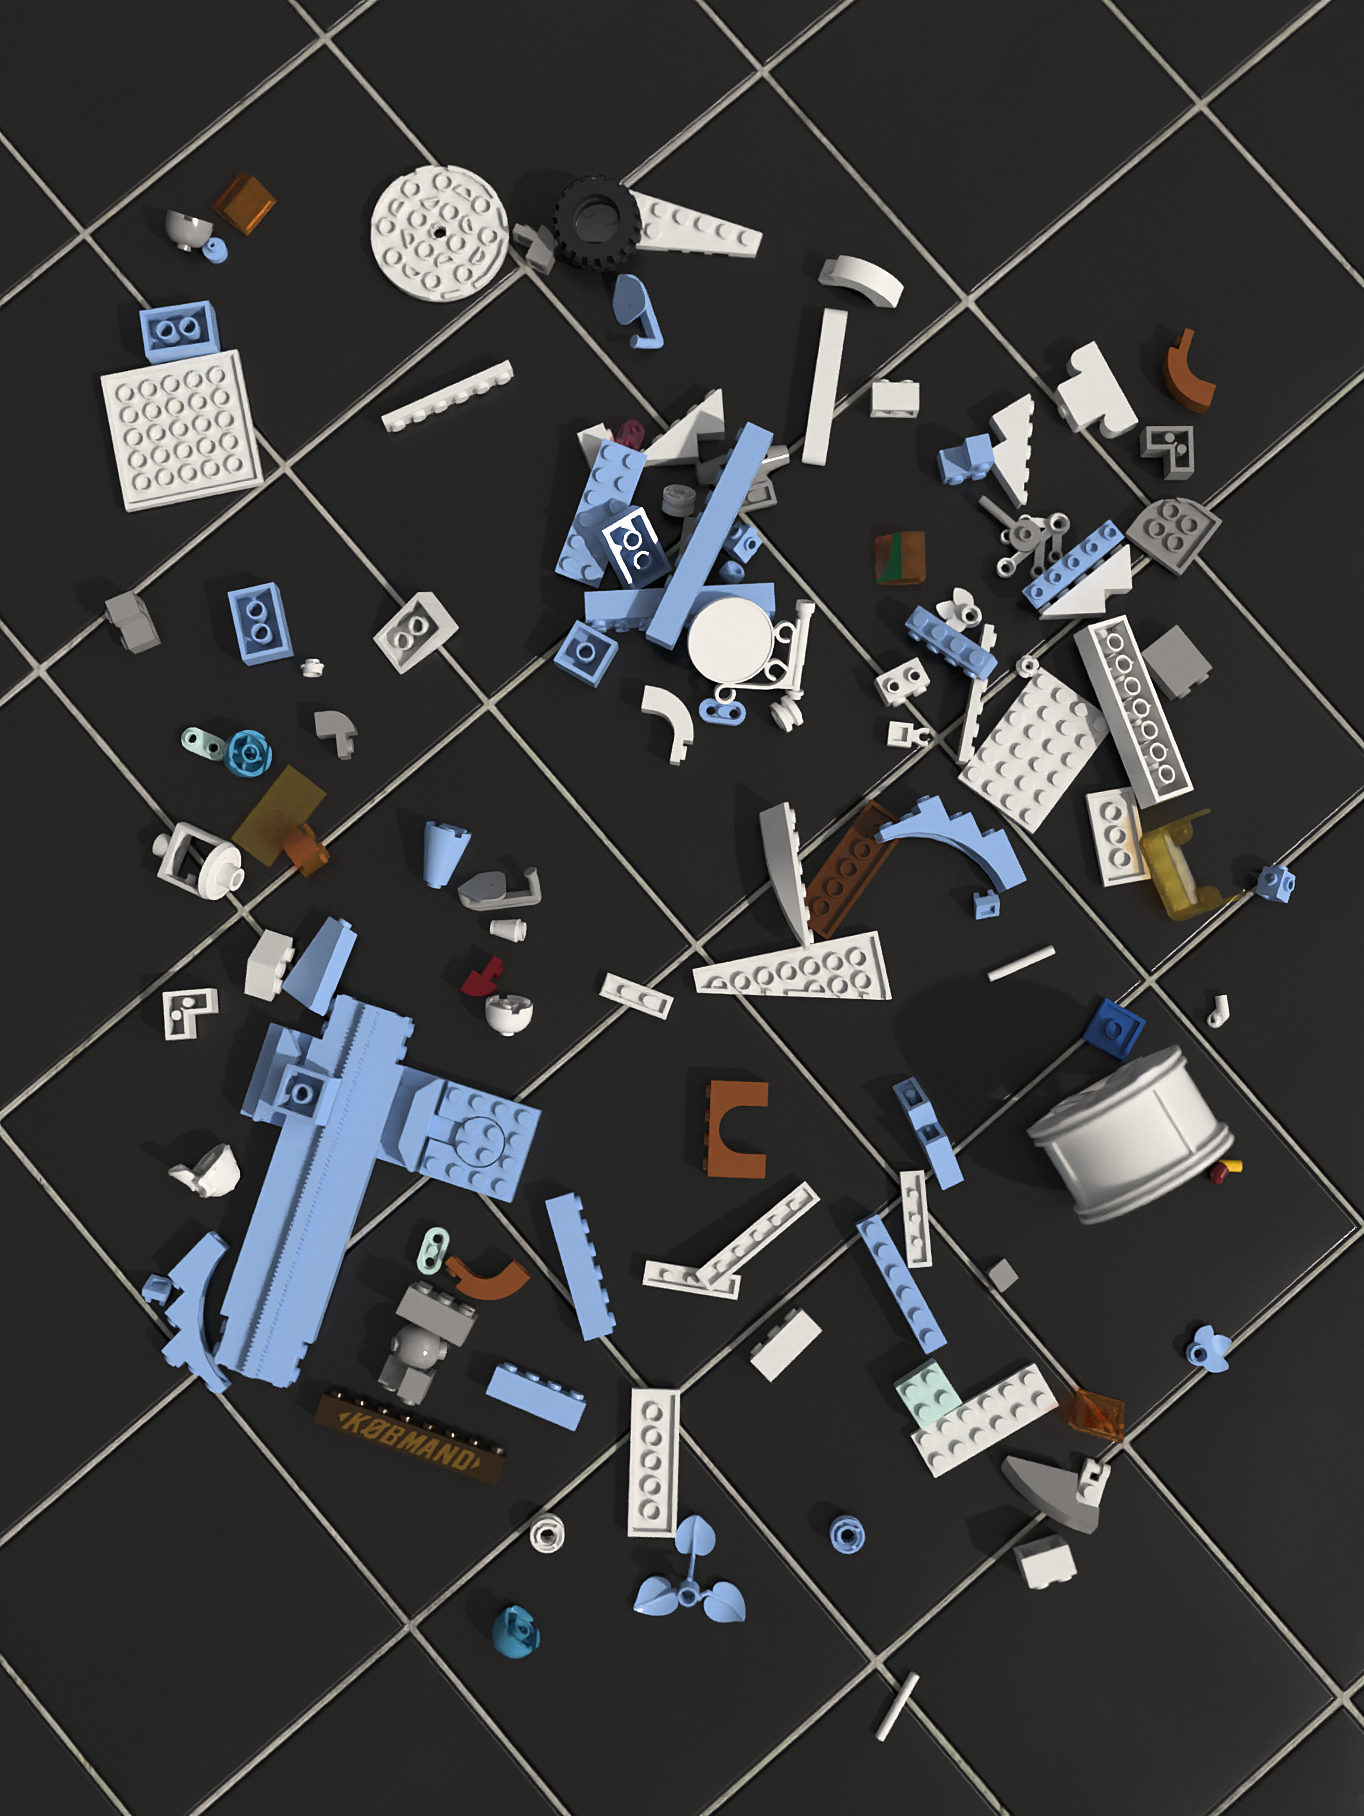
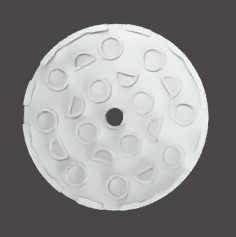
M424 166L417 168L415 172L405 177H399L380 197L371 220L372 248L379 267L385 276L403 292L426 301H454L477 292L499 271L508 249L509 227L507 216L496 192L476 174L455 166ZM437 229H444L446 237L435 238L434 232Z

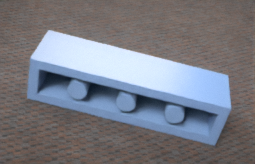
M504 1362V1364H498L486 1391L487 1395L572 1431L576 1430L587 1400L583 1399V1394L571 1390L570 1393L561 1389L562 1386L553 1381L545 1383L539 1380V1376L532 1372L526 1371V1374L517 1371L518 1367L511 1363Z

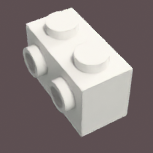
M918 657L877 677L874 681V685L886 707L890 705L897 707L906 702L905 697L911 694L916 697L927 691L926 687L930 683Z

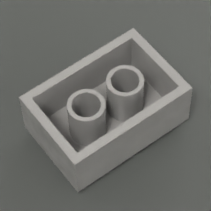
M415 1281L409 1286L396 1314L461 1347L479 1315L474 1312L475 1308L466 1303L460 1305L454 1302V1297L445 1292L439 1294L433 1291V1286L424 1281L419 1283Z

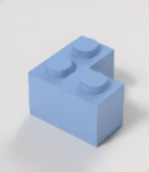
M988 433L965 438L962 446L940 450L936 457L942 483H950V485L960 484L964 479L968 478L979 480L986 477L995 461Z

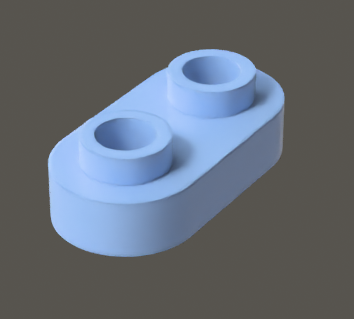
M709 698L704 700L699 707V715L707 723L737 726L744 721L746 715L744 706L736 701H732L729 704H721L716 699ZM708 708H713L715 710V713L713 715H708L706 713V710ZM731 711H736L738 713V717L731 718L729 713Z

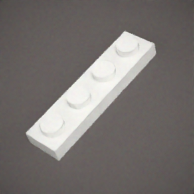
M924 1170L899 1171L907 1267L932 1266Z
M646 1260L643 1285L737 1300L741 1275L731 1274L714 1290L709 1292L695 1275L701 1268Z

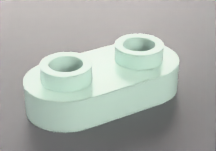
M188 728L184 731L181 741L186 749L212 761L223 760L225 741L198 728ZM196 735V741L190 743V737ZM216 744L218 746L217 751L211 752L212 745Z
M433 1227L425 1235L417 1259V1266L424 1274H434L442 1265L450 1240L449 1233L442 1227ZM439 1234L442 1237V1241L436 1243L434 1235ZM428 1257L433 1258L434 1265H427L426 1259Z

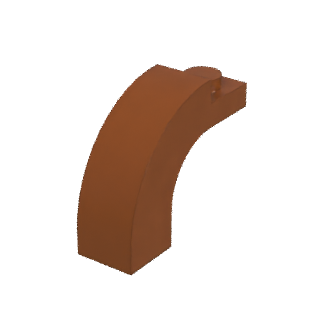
M1185 328L1181 335L1176 336L1173 346L1169 347L1164 354L1162 363L1163 379L1168 391L1178 403L1192 411L1204 414L1210 406L1216 385L1202 381L1190 372L1187 365V352L1194 330Z
M455 1254L445 1262L448 1266L446 1270L454 1278L457 1279L459 1276L462 1279L456 1285V1288L470 1297L481 1300H496L509 1296L520 1289L532 1276L515 1259L501 1273L490 1277L474 1273Z

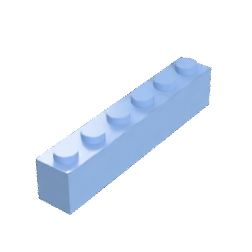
M573 1191L546 1199V1207L584 1340L587 1341L613 1333L612 1326H616L613 1311L608 1312L606 1303L610 1301L606 1288L602 1289L599 1280L603 1279L600 1266H595L593 1256H596L593 1242L588 1243L586 1233L590 1231L587 1220L582 1219L579 1210L583 1209L580 1196H575Z
M874 1212L854 1223L925 1354H928L947 1343L945 1337L878 1214Z

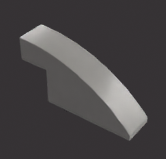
M1007 1456L1003 1461L1001 1470L1005 1476L1040 1511L1070 1528L1087 1534H1091L1098 1527L1099 1507L1076 1502L1077 1473Z

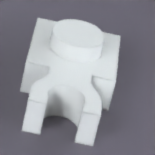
M890 721L887 746L910 748L912 742L920 747H927L928 741H921L919 735L928 734L929 728L913 730V724Z

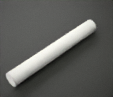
M1052 945L987 973V977L990 982L1055 954Z
M911 1671L875 1734V1737L879 1740L884 1741L920 1677L917 1673Z

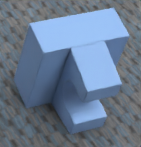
M987 890L986 897L980 898L978 892L973 894L976 920L999 915L1000 901L998 894L995 895L993 890Z
M151 1274L142 1289V1296L145 1297V1302L150 1303L152 1299L160 1301V1306H164L174 1287L170 1282L171 1279Z

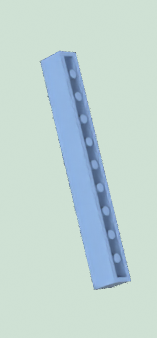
M747 422L745 428L740 427L735 441L738 443L735 449L730 448L726 456L725 462H727L725 470L720 469L715 479L717 486L714 491H709L705 500L707 507L704 512L700 511L696 518L695 525H697L694 534L689 533L685 541L687 549L684 555L679 554L674 567L677 570L674 576L669 575L665 583L666 593L664 597L659 596L654 609L657 611L654 618L649 617L645 624L644 630L647 631L646 639L672 651L772 443L774 433L750 422Z

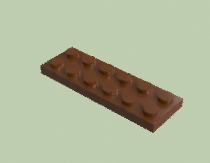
M872 799L806 889V897L803 898L804 905L808 906L810 920H807L808 928L827 941L901 839L894 838L877 844L874 835L880 831V826L891 821L895 825L901 821Z

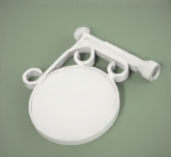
M726 596L715 599L698 611L688 630L687 648L695 667L705 677L719 683L714 688V696L719 703H731L736 696L734 688L785 689V693L790 699H801V696L804 695V690L800 689L802 666L805 660L809 621L815 610V602L805 599L797 600L796 611H798V618H796L795 627L789 621H780L773 627L768 615L761 607L749 599L738 596ZM789 626L791 628L790 640L787 637L782 638L779 636V631L782 627ZM774 635L780 642L789 643L787 665L779 659H770L774 648ZM773 664H779L785 669L783 675L778 680H776L774 675L769 674V667ZM762 669H764L765 675L770 680L775 681L769 684L740 683L752 678ZM730 687L731 693L729 697L725 699L720 698L719 691L722 688Z

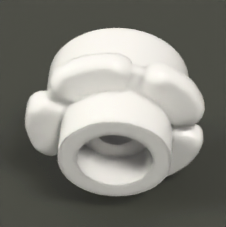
M1030 655L1023 656L1016 663V669L1023 678L1034 677L1038 671L1039 663L1037 659L1032 658Z
M307 659L305 664L301 665L303 675L306 677H319L322 675L324 665L319 663L317 659Z

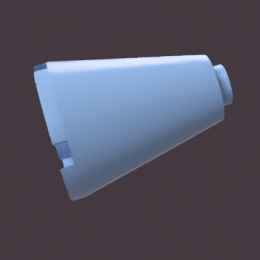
M427 821L424 830L423 880L427 881V886L440 889L441 885H447L471 839L472 833H467L465 829L444 823L436 827V822Z

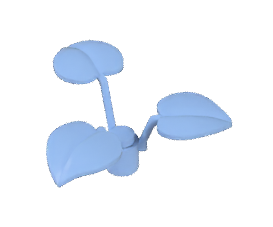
M692 1515L686 1518L677 1529L675 1544L680 1553H691L687 1580L682 1582L678 1591L677 1588L671 1589L669 1580L664 1577H649L640 1587L634 1604V1610L647 1615H667L676 1609L678 1600L682 1605L690 1607L697 1600L700 1601L702 1597L708 1595L704 1600V1609L708 1617L718 1622H743L745 1620L744 1599L738 1588L733 1584L720 1581L714 1585L713 1591L706 1590L699 1593L698 1584L692 1580L695 1553L701 1556L710 1553L715 1545V1534L712 1527L701 1516Z

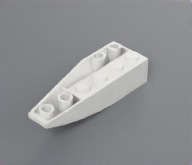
M785 802L759 814L766 864L777 900L791 930L804 951H810V943H814L812 929H808L807 920H810L808 906L804 905L803 898L806 897L805 884H801L802 866L801 861H798L797 858L799 836L798 832H793L795 830L794 823H796L794 809H789V803Z

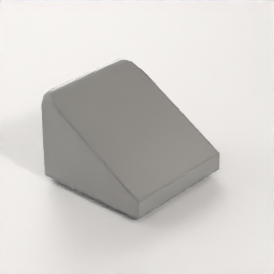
M1005 1258L985 1271L1001 1293L1019 1278Z

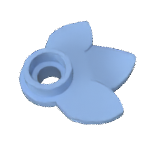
M1211 1325L1203 1326L1196 1331L1194 1342L1188 1345L1186 1357L1191 1364L1196 1366L1203 1365L1210 1372L1225 1371L1229 1368V1365L1222 1355L1227 1351L1232 1341L1223 1335H1214ZM1196 1349L1201 1350V1355L1199 1357L1194 1356V1351Z

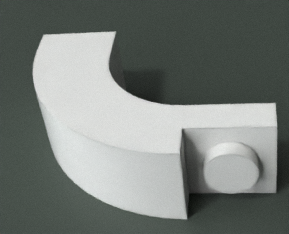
M839 255L838 260L826 259L818 279L822 285L845 286L855 289L866 295L877 307L895 308L904 288L896 278L880 267L867 261Z
M645 685L641 710L643 713L661 716L671 724L674 731V741L670 764L679 766L680 760H685L687 746H683V743L693 745V724L690 714L684 704L672 693L661 688Z

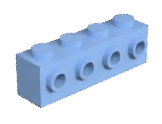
M919 605L905 623L909 630V636L918 642L920 639L926 642L928 649L935 654L940 652L945 655L944 659L955 667L957 665L964 668L963 672L974 680L977 677L984 682L998 664L992 654Z

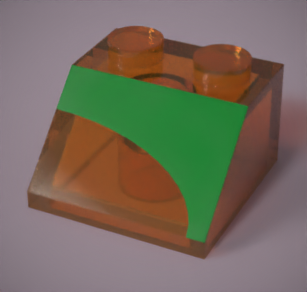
M925 531L898 532L875 538L876 585L923 584L926 578Z

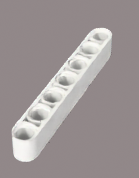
M829 308L824 310L802 463L825 466L848 311Z

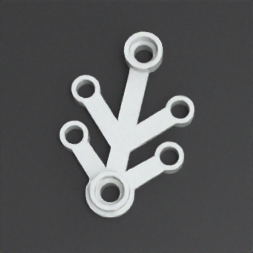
M1054 513L1048 519L1022 515L1018 520H1031L1039 528H1046L1041 532V541L1034 549V566L1030 570V575L1033 579L1041 576L1036 575L1034 569H1040L1042 574L1045 572L1043 566L1045 541L1051 536L1052 551L1048 555V562L1054 565L1063 558L1061 552L1062 535L1068 531L1070 522L1068 517L1062 513ZM1054 522H1059L1061 528H1055ZM1010 529L1004 530L1000 535V541L1004 545L1010 544V541L1005 540L1003 536L1004 534H1009ZM1018 551L1011 558H1002L996 566L997 574L1002 578H1009L1015 572L1016 565L1033 551ZM1057 554L1059 556V560H1053L1051 555ZM1007 566L1009 568V572H1003L1001 570V567Z

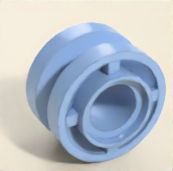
M841 1515L835 1518L830 1525V1538L838 1551L850 1554L862 1547L865 1533L857 1518L851 1515ZM851 1529L853 1535L849 1539H843L841 1537L842 1531Z

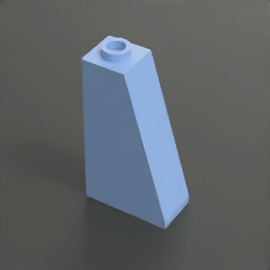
M330 916L281 986V988L306 1007L322 1016L327 1012L357 937V934L350 930L351 924L342 918L336 921Z

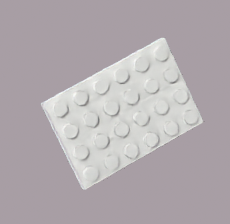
M1040 667L973 756V759L970 760L958 776L957 780L1032 835L1109 733L1110 728L1103 712Z

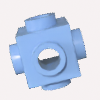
M736 522L730 528L722 547L732 558L747 563L763 541L756 535L758 531L750 524L745 526Z
M1274 864L1273 867L1264 866L1262 873L1258 877V886L1255 893L1267 900L1287 903L1290 893L1294 889L1296 876L1289 873L1287 867Z

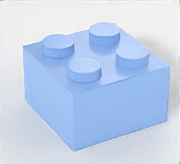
M577 620L554 658V664L556 667L596 689L619 649L618 643Z
M287 1063L271 1110L315 1125L326 1126L341 1079L300 1065Z

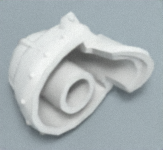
M224 1143L217 1145L209 1151L192 1170L183 1164L176 1165L168 1170L170 1176H174V1178L188 1185L192 1191L200 1193V1197L205 1198L209 1196H222L234 1190L236 1183L240 1179V1170L230 1146Z

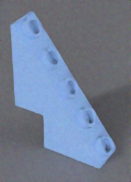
M1109 519L1023 589V594L1038 609L1057 596L1071 582L1083 575L1125 537Z
M914 1076L892 1086L942 1190L963 1181V1176L948 1137L938 1123L929 1099Z

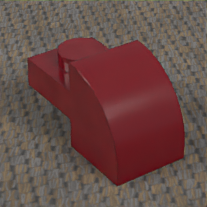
M494 955L482 975L473 970L460 990L474 997H485L492 994L499 986L491 981L493 978L498 979L503 972L504 967L502 964L504 961Z

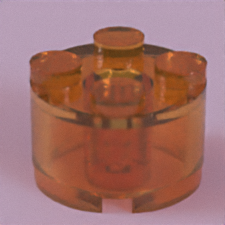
M307 823L304 825L299 824L277 840L305 878L328 863L327 859L330 858L321 842L315 843L314 840L317 838Z

